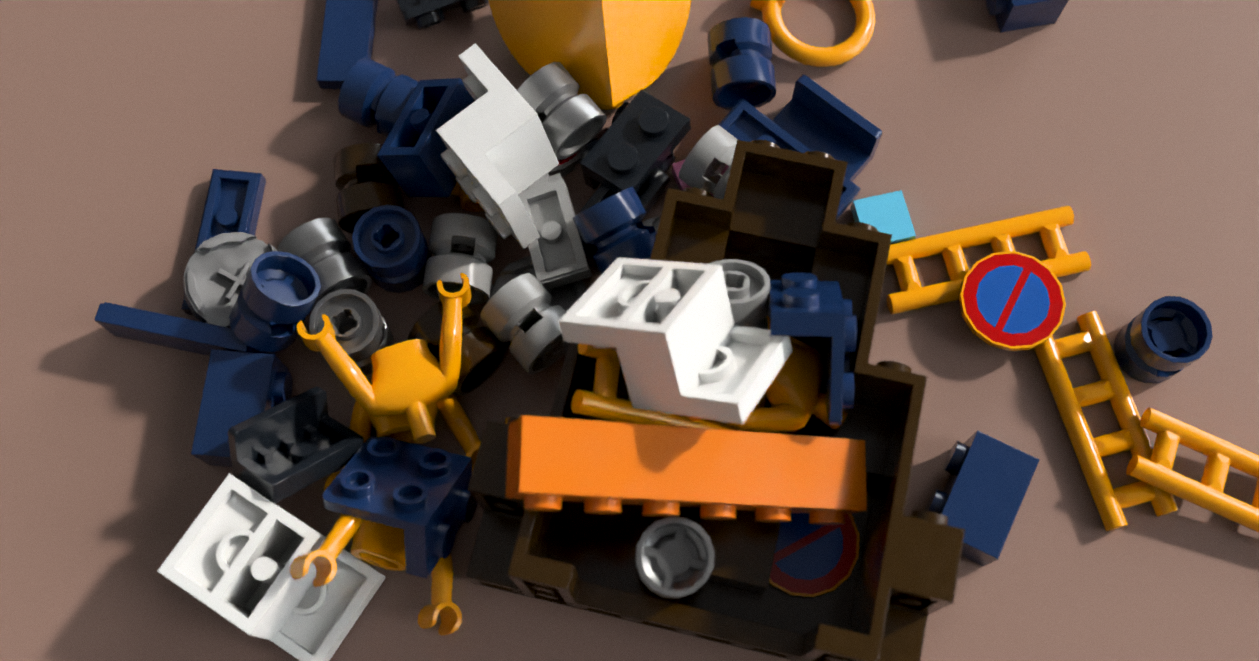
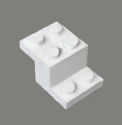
M475 43L459 55L468 74L462 82L475 101L436 130L447 147V150L440 155L455 174L456 181L474 204L478 202L486 212V218L503 239L512 234L522 248L525 249L530 243L538 239L540 235L518 194L559 165V162L538 114Z
M618 257L558 321L564 342L589 344L597 348L614 347L617 349L633 408L665 414L712 419L719 422L743 424L792 353L790 336L770 335V329L734 326L721 265Z
M228 474L158 569V572L250 636L272 641L299 661H329L386 578V576L343 549L336 558V575L327 584L318 587L313 586V580L317 572L313 562L310 563L309 570L303 578L293 579L289 573L293 560L299 555L317 551L326 536L274 504L231 474Z

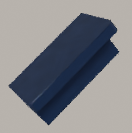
M802 74L795 82L792 99L772 120L811 151L825 152L836 160L848 162L845 177L852 182L873 159L883 134L881 129L805 74Z

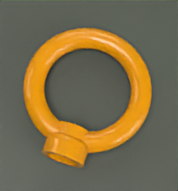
M751 0L750 7L762 11V19L770 29L773 44L789 58L810 66L830 67L850 61L867 46L875 26V11L872 1L849 0L856 16L855 28L850 37L836 46L814 47L796 39L786 28L781 16V8L785 0Z

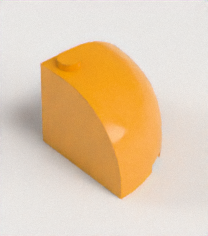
M488 0L494 21L503 41L517 62L530 76L545 65L560 62L580 85L577 94H588L600 109L605 110L620 107L624 100L637 94L641 89L647 88L664 72L681 42L691 6V0Z

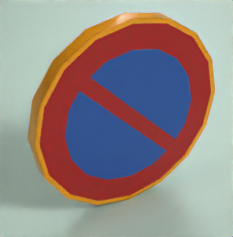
M1016 251L995 252L976 261L964 276L958 296L962 317L972 333L988 345L1007 351L1031 350L1048 341L1062 324L1066 307L1062 284L1051 268L1034 256Z
M791 513V521L781 522L769 584L790 596L812 598L834 591L850 577L859 558L860 535L853 515L845 514V524L814 525L809 524V514Z

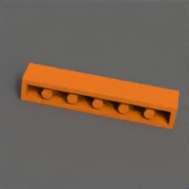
M522 415L509 424L505 498L524 499V509L532 511H560L562 501L584 502V512L592 514L621 513V504L643 505V515L651 517L679 516L680 507L700 508L701 519H736V510L755 511V521L790 522L791 513L809 514V524L841 525L845 524V514L867 511L865 440Z

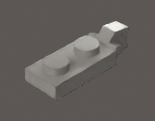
M549 173L544 174L518 195L540 235L538 239L528 245L537 280L546 290H550L592 277V272L581 234L572 219L575 213L567 185L560 173L549 176Z

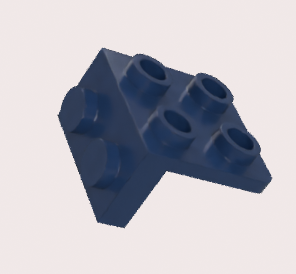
M787 273L782 275V280H770V335L825 336L823 392L828 424L841 426L842 408L853 409L854 374L850 373L849 354H845V352H855L857 322L856 316H852V300L842 298L838 281H817V276L810 273Z
M372 436L365 441L324 491L323 505L330 511L403 529L406 573L427 579L440 558L445 559L449 556L455 542L456 533L464 522L469 523L475 514L478 502L468 490L472 476V458L450 453L443 449H434L400 441L393 437Z

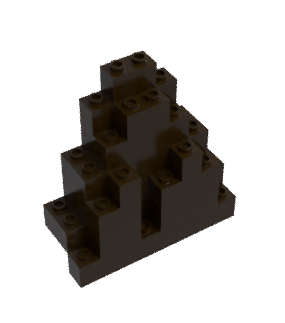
M737 140L724 199L714 198L709 192L698 188H684L681 191L668 188L650 260L709 264L723 259H739L752 262L763 268L769 275L770 280H782V275L787 273H810L817 276V281H838L842 298L852 300V316H856L857 322L855 352H845V354H849L850 373L854 374L853 409L842 408L846 411L847 417L844 423L834 430L812 413L807 424L799 430L774 432L787 435L865 440L867 511L851 513L860 539L859 558L850 577L834 591L812 598L790 596L769 584L781 522L755 521V511L736 510V519H701L700 508L680 507L679 516L676 517L686 518L699 524L710 537L714 549V567L708 580L693 594L679 599L663 598L651 592L641 581L636 567V549L643 532L654 522L668 517L644 516L643 505L621 504V513L619 514L585 513L584 502L562 501L560 511H532L524 509V499L505 498L509 424L518 419L517 417H505L504 424L487 420L468 487L469 492L483 509V515L466 578L473 584L792 661H921L928 615L954 603L965 529L947 525L948 518L935 512L914 510L911 512V517L904 515L927 376L911 373V367L899 362L880 361L877 365L868 363L892 234L878 232L874 226L862 222H851L846 225L835 223L848 162L836 160L831 155L821 151L801 153L782 149L777 144L767 140H753L751 142ZM792 336L816 348L824 359L825 336ZM569 342L550 417L614 422L576 414L572 411V399L577 390L593 393L597 358L580 355L578 343ZM620 364L617 398L631 401ZM766 398L765 408L772 407Z

